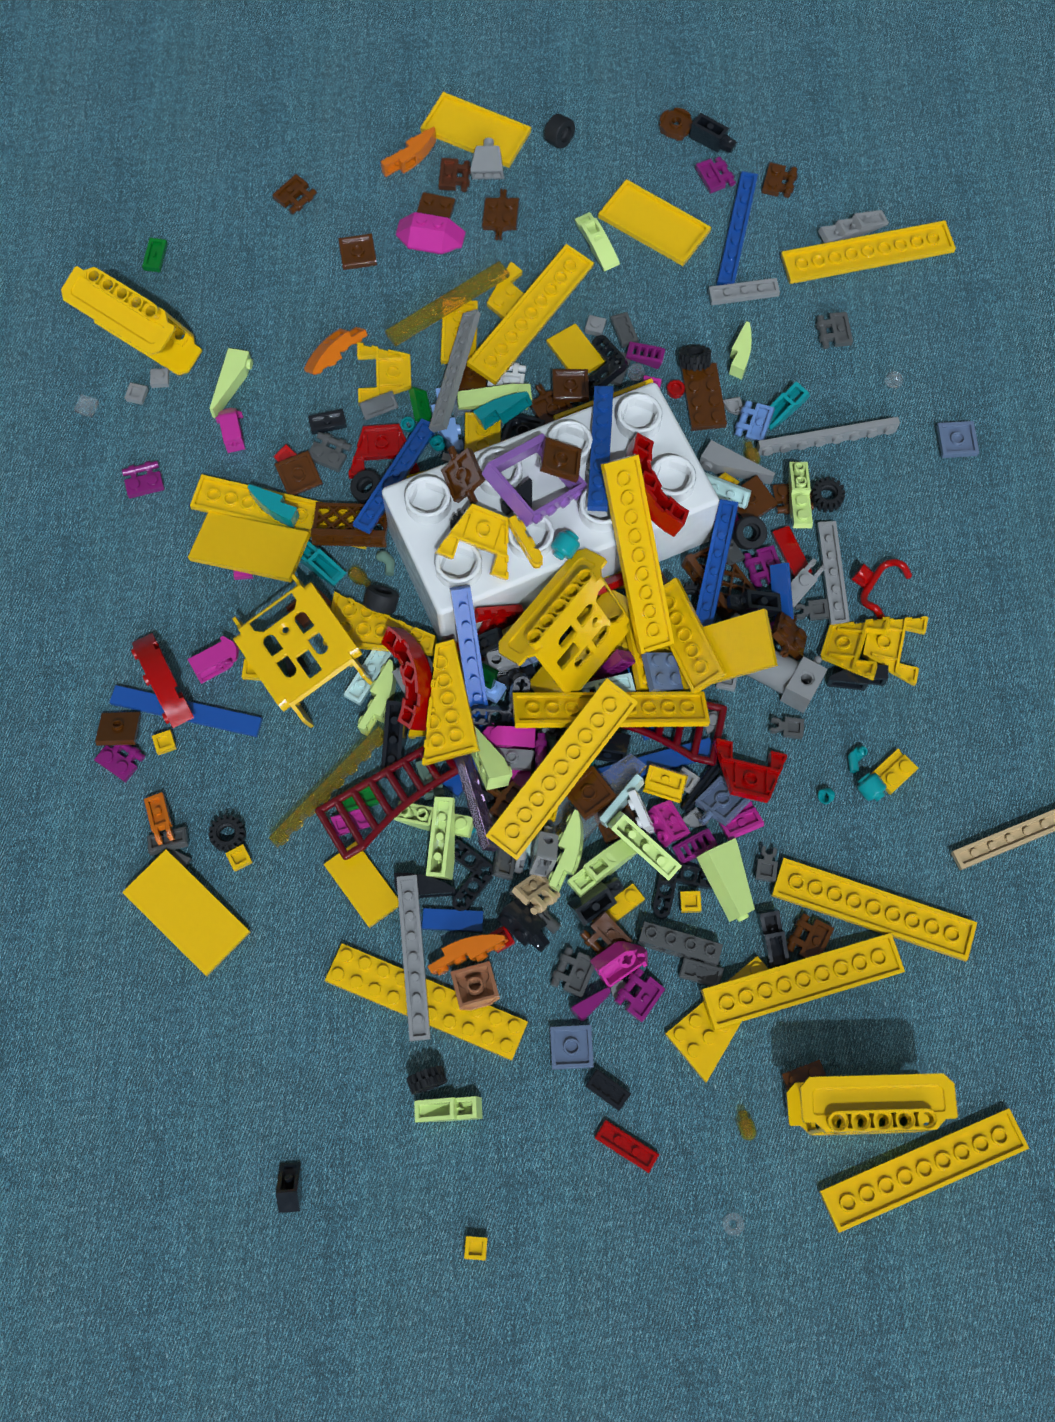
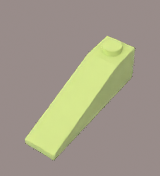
M228 348L209 408L213 418H216L218 413L224 409L248 376L249 370L252 369L253 359H251L249 351Z
M507 384L458 391V409L476 410L494 399L520 392H528L532 401L531 385Z
M475 727L480 751L471 753V756L486 790L508 786L512 777L511 767L507 765L505 758Z
M435 797L426 876L435 879L453 880L455 862V798Z
M620 810L607 824L613 832L668 881L682 867Z

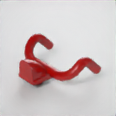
M886 560L874 572L863 563L851 579L864 588L860 595V602L865 608L872 610L878 619H883L885 615L877 604L868 601V595L882 572L888 567L897 566L902 570L906 579L912 577L908 565L902 560Z

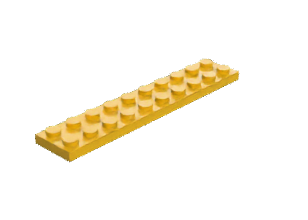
M939 221L782 251L781 259L789 283L793 284L954 253L956 247L946 221Z
M566 244L467 361L466 366L496 385L593 268L594 262Z
M634 454L602 463L601 469L637 652L644 654L674 644V638L639 455Z
M201 474L190 503L191 509L291 528L264 512L251 497L248 485ZM268 490L283 495L285 504L297 507L299 518L292 529L307 531L311 537L316 502L320 501ZM320 509L319 511L323 516L330 512L328 509ZM341 509L337 513L342 517L346 513H348V511L346 509ZM333 515L327 520L332 524L335 521H337L338 518L335 515ZM350 516L346 521L352 524L356 518ZM323 522L317 528L325 529L328 525ZM340 523L335 528L345 529L346 526L343 523ZM356 547V548H361V549H365V550H366L367 547Z
M606 678L485 836L515 860H518L638 702Z
M691 691L626 692L638 703L620 727L709 726L710 718L704 691H700L697 694H693ZM595 692L512 693L515 728H568Z
M786 858L782 859L771 895L772 897L882 934L892 933L894 938L965 962L968 961L977 926L975 921Z
M892 933L708 987L702 989L701 993L712 1028L716 1030L905 972Z
M341 944L325 978V982L407 1016L404 969ZM426 979L431 1027L508 1060H513L528 1021L490 1005L474 1010H460L454 990Z
M1010 1108L825 1188L819 1191L837 1233H840L1029 1149V1146Z

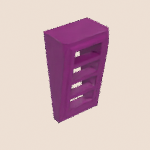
M630 341L625 358L659 369L663 362L665 349Z
M616 649L595 673V676L604 679L614 677L632 666L636 661L631 652Z
M709 828L677 844L672 849L680 864H685L696 859V857L706 851L717 847L718 844ZM703 837L707 839L709 843L708 846L704 842ZM695 841H699L702 847L701 850H699ZM689 844H691L695 853L692 854L691 850L688 847ZM683 847L688 855L686 858L681 851Z
M608 987L573 1005L570 1011L583 1022L610 995L611 990Z

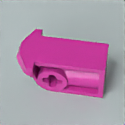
M236 408L223 409L216 417L217 424L220 423L223 441L228 453L245 450L239 419L243 418V414L237 411Z
M221 636V642L187 659L201 684L233 666L239 654V648L235 642Z
M487 726L482 732L495 748L532 750L535 748L536 728Z
M618 941L595 956L590 962L603 983L610 988L640 966L644 968L648 966V953L642 946Z

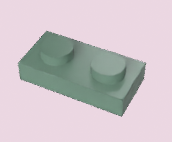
M422 761L415 762L420 780L424 785L434 780L427 767L422 765ZM442 784L425 794V799L429 800L445 795Z

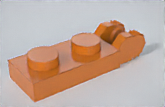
M163 792L145 798L144 803L150 827L157 844H163L160 831L165 829L168 839L170 841L175 840Z

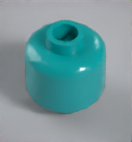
M569 530L559 532L551 544V548L554 551L553 555L562 561L564 558L572 559L580 547L579 537Z
M869 772L858 781L857 789L867 801L875 799L877 802L886 795L883 791L886 790L887 785L878 774H871Z

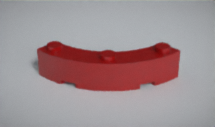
M637 432L627 447L625 457L634 454L639 455L651 520L664 532L675 537L685 525L689 510L677 503L671 496L668 498L662 491V485L651 467L654 441Z
M388 626L381 644L391 652L394 658L398 659L401 665L399 669L402 682L406 689L397 721L410 730L425 731L427 728L429 697H431L432 675L428 660L421 646L410 633L403 628Z
M153 633L132 642L133 649H131L135 660L139 659L145 675H142L147 686L151 685L164 710L162 717L166 724L170 723L172 728H175L193 719V713L182 692L177 693L175 689L178 685Z

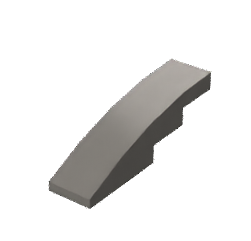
M882 210L855 213L850 219L838 220L835 225L823 226L818 232L824 243L871 233L887 226L889 222Z

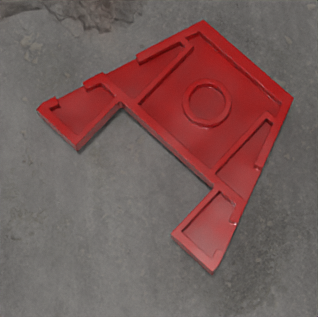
M399 424L363 426L357 450L352 460V466L348 472L349 479H353L356 474L365 470V461L396 458L407 441ZM416 463L409 474L419 473V467Z
M522 605L476 608L474 611L476 623L482 622L477 634L480 635L496 627L503 630L507 626L514 624L524 612Z
M716 738L714 747L730 795L768 803L777 784L778 777L782 772L787 754L771 751L768 754V767L733 759V742Z

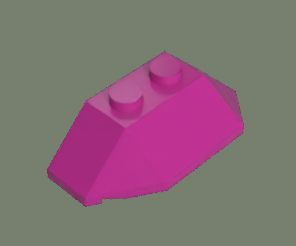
M418 212L400 219L396 231L397 238L408 249L435 254H444L456 248H462L466 232L449 218Z

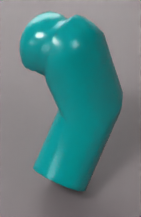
M857 746L849 753L850 773L859 772L858 762L868 753L865 746Z

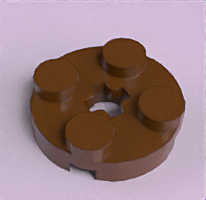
M682 108L664 111L660 117V132L677 141L683 140L691 132L693 120L690 113Z

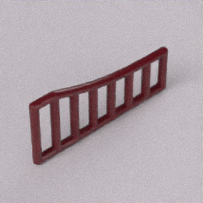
M592 676V677L588 680V682L596 681V680H600V679H604V678H597V677H595V676ZM706 701L709 710L719 711L710 757L698 755L704 726H696L691 752L680 746L684 727H676L673 741L662 736L664 727H656L655 732L644 727L620 728L653 739L693 762L714 766L717 762L714 741L716 738H722L727 706Z
M423 745L317 807L315 813L343 860H348L365 850L388 824L408 806L440 784L459 774L460 768L453 758L445 760L450 770L440 775L434 764L426 765L434 780L424 785L409 763L418 757L421 760L424 758L425 748ZM401 767L405 769L417 788V791L409 797L393 774L394 771ZM385 776L402 801L394 809L391 808L376 784L377 781ZM368 786L387 815L379 824L359 794L360 791ZM351 796L372 829L365 839H363L342 804L344 800ZM334 806L358 844L348 851L325 814L327 810Z

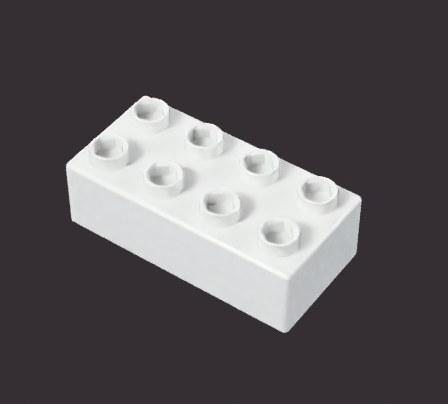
M650 383L613 398L610 461L625 457L627 447L637 432L654 441L651 467L662 485V491L668 498L671 496L677 503L689 510L685 525L675 537L664 532L651 520L660 562L707 543L710 540L709 537L712 532L719 497L660 388L656 383ZM593 406L474 452L480 469L483 472L488 462L542 433L548 438L582 449L579 475L587 483V486L583 490L580 499L576 501L573 499L565 508L562 509L560 507L553 515L544 516L538 524L532 523L526 527L525 533L528 537L531 536L536 545L534 548L539 549L543 556V566L540 569L533 568L509 526L507 555H509V562L507 563L508 580L490 575L495 558L494 554L461 541L458 543L454 559L451 560L435 554L437 548L450 532L451 519L453 520V515L458 516V511L460 510L464 513V509H467L470 505L468 497L464 498L460 503L453 501L450 489L441 472L448 463L383 488L382 497L389 532L440 643L452 639L456 643L458 641L450 588L470 585L474 611L480 607L519 604L522 605L525 611L568 560L564 558L562 561L556 558L551 548L553 540L561 531L569 530L579 537L580 547L577 551L586 548L607 560V564L602 568L603 578L615 575L621 571L609 504L607 511H588L589 478L587 470L590 469L591 444L593 441ZM538 453L500 472L515 490L529 478L532 480L533 511L570 491L559 477L540 471L541 457ZM487 480L474 491L478 500L475 505L508 518L516 515L514 512H511L506 516L501 511L503 499ZM482 622L476 623L477 632L479 631Z

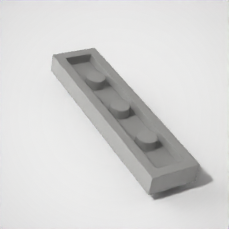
M777 278L711 286L708 288L711 305L778 297L780 290Z

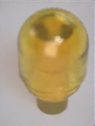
M752 442L745 443V458L759 464L761 460L757 448H753Z
M359 567L349 569L348 577L355 584H363L365 587L371 585V581L367 579V575Z
M746 1110L738 1112L741 1120L738 1122L740 1135L744 1140L751 1141L757 1135L755 1123L752 1118H748Z

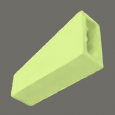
M736 838L706 851L696 858L729 922L735 919L740 922L748 918V913L755 910L738 843Z

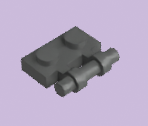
M847 312L830 313L829 320H824L823 315L817 317L816 326L820 332L819 341L823 349L830 347V341L834 342V347L851 346L853 344ZM826 328H831L832 333H827Z
M319 432L317 439L322 440L321 444L314 442L309 450L312 461L339 473L347 459L346 454L342 452L343 450L350 452L352 445L348 444L346 440L332 437L329 433ZM329 444L337 446L336 449L329 448Z
M566 947L564 953L559 957L560 962L556 971H553V979L550 985L558 988L560 981L566 983L563 991L582 998L594 971V967L590 962L593 958L579 952L577 958L574 959L571 957L573 950ZM567 964L573 966L569 976L564 974Z

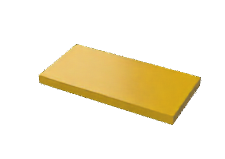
M445 92L441 94L420 127L421 132L435 127L436 139L473 154L476 146H484L485 138L494 139V146L500 147L503 166L510 168L531 133V127Z
M627 179L598 213L599 219L681 266L686 264L711 231V226Z
M208 512L188 558L192 562L291 583L293 579L291 575L295 574L310 534L307 531Z
M766 609L703 627L727 675L713 684L778 666ZM669 645L664 647L665 653H672ZM679 667V672H680V676H681V681H682L683 689L680 690V691H669V692H686V691H690V688H689V686H688V684H687V682H686V680H685V678H684V676H683V673H682L680 667Z
M166 849L122 892L206 976L251 933Z

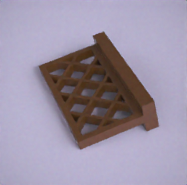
M316 502L313 528H311L312 544L323 546L387 547L388 522L386 512L377 522V524L383 527V530H372L368 534L362 530H355L353 523L349 524L346 521L350 516L356 518L358 516L356 512L362 510L365 504ZM320 509H328L330 511L324 516L319 513ZM341 509H346L348 511V513H346L342 517L337 512ZM335 515L338 520L331 524L327 519ZM323 522L328 525L325 529L317 528ZM340 523L346 526L345 529H336L335 527Z
M710 546L694 555L691 553L685 556L681 565L695 585L697 583L700 584V588L706 565L699 564L696 559L699 557L707 559ZM736 563L730 565L732 568L731 572L726 570L724 572V575L731 576L730 583L722 581V586L729 587L728 594L720 591L716 610L723 621L730 619L734 613H737V610L727 608L726 598L731 595L732 588L741 590V593L747 589L756 590ZM733 577L739 578L743 582L742 586L732 584Z

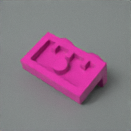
M671 800L655 805L647 812L652 819L655 834L664 848L691 833Z

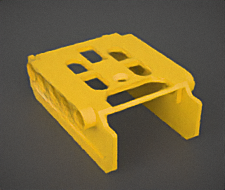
M78 266L74 267L61 288L62 298L65 302L94 319V323L178 376L189 373L202 352V349L195 344L194 334L150 300L96 267L85 270Z
M586 548L577 551L572 559H568L499 641V653L515 664L521 666L527 658L534 656L541 663L542 667L530 680V687L534 692H579L629 631L630 613L627 597L615 590H611L603 579L602 568L607 564V560ZM605 586L608 592L603 593L597 600L598 592ZM591 604L592 607L578 622L576 618L587 605ZM571 625L573 630L559 645V640L561 636Z
M292 574L291 577L297 585L246 623L241 622L236 616L232 618L240 632L233 640L280 709L284 712L292 707L301 721L312 728L314 725L300 705V701L348 666H354L369 685L373 682L357 660L358 657L363 655L317 588L312 582L305 586L295 574ZM291 593L296 599L293 611L264 632L254 631L250 625L252 621ZM300 612L306 613L314 624L305 633L301 631L295 621L296 615ZM284 627L289 628L287 633H283ZM318 633L321 634L328 645L327 651L323 654H318L308 641ZM269 635H273L283 648L273 656L264 645V639ZM308 650L322 668L321 671L311 678L308 677L297 661V658ZM286 656L290 658L296 667V673L292 677L285 676L277 664Z
M944 1073L809 1077L805 1082L794 1083L786 1092L789 1125L801 1126L809 1135L916 1133L937 1130L945 1119H955L958 1117L955 1085ZM902 1117L907 1119V1124L905 1126H902L900 1124V1119ZM860 1118L863 1119L862 1127H858V1120ZM880 1118L885 1119V1125L883 1127L879 1126ZM841 1119V1126L837 1128V1121Z

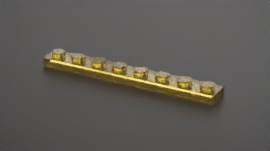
M498 261L385 330L386 336L395 347L504 281L510 277V272Z
M379 726L269 837V840L276 848L284 845L289 840V836L303 826V821L307 817L313 816L315 809L321 803L328 801L331 793L335 789H339L344 784L345 779L357 771L358 765L362 761H367L372 754L371 752L383 744L384 731Z

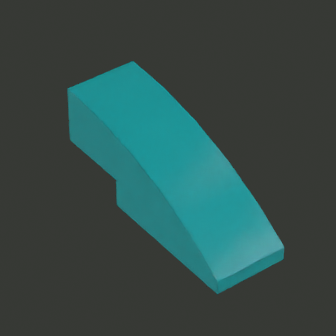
M797 381L770 405L775 408L768 428L772 431L784 422L810 397L809 392Z
M528 392L514 393L494 399L473 412L478 423L486 430L499 420L504 425L531 406L532 401Z
M250 484L248 485L251 497L264 512L291 528L295 527L299 518L297 507L285 504L283 495Z
M308 541L300 562L334 587L347 573L320 548L317 549Z

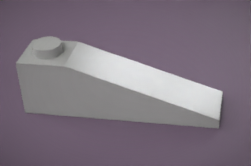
M712 440L700 458L702 468L715 474L722 475L726 472L732 477L750 480L757 475L763 483L770 485L775 476L774 472Z

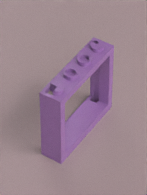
M543 433L488 462L482 472L483 477L519 519L523 521L526 527L532 523L538 524L544 516L553 515L560 507L562 509L565 508L573 499L575 501L580 499L583 490L587 486V483L580 475L576 483L559 478L570 491L533 511L500 473L535 453H538L541 457L543 441L546 437Z

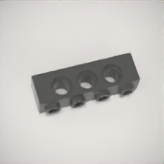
M645 921L638 941L639 946L682 959L686 957L717 966L723 947V944Z

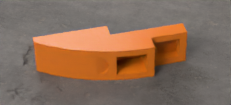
M435 127L406 141L405 149H401L382 160L381 168L384 176L387 177L398 170H401L404 174L418 165L428 155L436 142Z
M355 327L350 331L340 328L332 333L312 353L304 367L305 372L317 375L322 373L326 367L334 366L338 360L342 359L340 352L348 350L349 346L361 342L363 338L368 336L366 330Z
M494 934L478 935L458 940L441 948L445 956L428 965V968L432 974L442 975L449 971L448 967L451 965H459L465 962L467 956L472 961L477 960V962H480L488 957L487 954L493 950L497 952L506 946L505 943L509 940L504 935Z

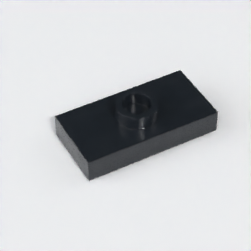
M598 1069L585 1085L587 1089L617 1111L621 1110L631 1095L630 1092Z

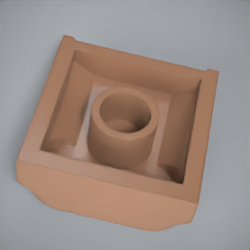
M490 961L450 972L460 1010L482 1008L500 999Z

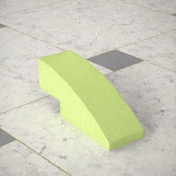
M748 321L743 326L730 354V358L734 360L729 374L741 380L747 368L752 344L751 327Z
M452 1097L414 1101L416 1123L483 1119L482 1097Z

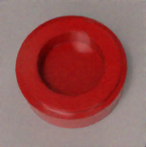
M679 380L670 381L667 385V394L674 399L683 396L684 384Z

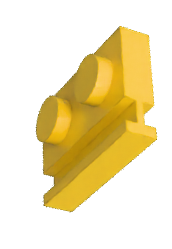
M898 748L871 774L876 773L887 785L885 791L891 795L918 770V767L905 754L903 755Z
M650 764L643 792L680 803L688 775Z

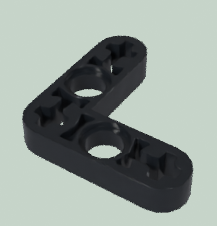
M599 335L593 341L594 348L607 363L588 377L589 396L594 395L595 386H607L628 367L625 357L605 335ZM610 351H614V354L612 356L607 357V354ZM617 359L621 363L620 365L616 364L615 361ZM609 372L606 378H602L604 373Z
M517 673L513 676L507 707L471 706L474 724L515 727L514 721L511 719L514 717L512 693H529L531 682L525 673ZM521 679H524L525 683H522L521 685L522 691H519V685L517 682H520ZM479 711L480 715H478L477 718H475L473 714H476V712ZM499 712L501 717L498 720H492L491 715Z
M455 839V846L459 845V851L463 853L466 850L461 859H459L460 854L455 851V861L472 873L452 900L455 910L465 911L469 910L494 878L492 876L493 865L463 842ZM472 855L476 858V862L473 865H467L465 858ZM487 868H489V872L491 875H485L482 878V881L485 883L482 884V882L475 877L478 876V878H480L483 874L482 869L486 870ZM473 882L479 885V890L475 893L468 890L469 884ZM464 891L468 896L473 897L471 900L469 897L466 898L465 907H457V900L459 899L460 901H462L465 897V894L463 893Z
M680 864L682 866L680 868L682 869L680 879L676 878L678 874L675 873L669 881L659 874L653 904V914L656 918L665 919L669 916L676 883L707 890L712 889L711 885L706 884L704 879H700L699 883L696 882L698 873H701V878H706L702 868ZM685 871H692L694 879L691 881L686 880L683 873ZM663 885L669 886L671 893L663 895L660 892V887ZM662 900H670V902L665 901L664 909L667 911L659 914V910L656 907H660Z

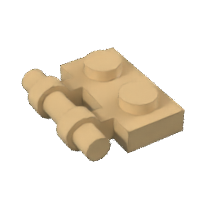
M537 875L529 876L512 890V893L525 905L530 902L534 905L530 909L533 915L544 912L548 905H553L560 897L558 891L553 892L549 889L550 886L546 877Z

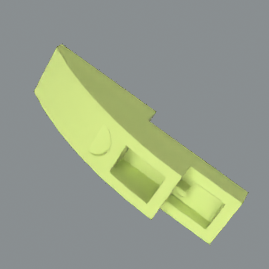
M590 212L576 218L575 223L588 242L591 252L604 272L620 265L617 255L597 218H594Z
M789 462V504L793 528H812L813 525L808 462Z
M388 660L381 667L379 677L371 684L370 692L374 699L370 700L366 713L358 720L357 727L366 736L369 735L377 720L382 723L385 722L386 701L394 700L396 678L392 671L396 670L392 660Z
M413 803L394 820L431 832L433 807ZM455 814V835L470 838L476 821L475 818Z
M574 810L573 814L568 816L566 821L567 827L559 835L558 846L564 852L559 854L556 862L558 865L548 878L551 889L558 892L567 874L571 876L576 874L582 856L584 831L582 817L577 810Z
M620 839L586 863L567 883L581 898L606 876L614 873L635 856L637 852Z

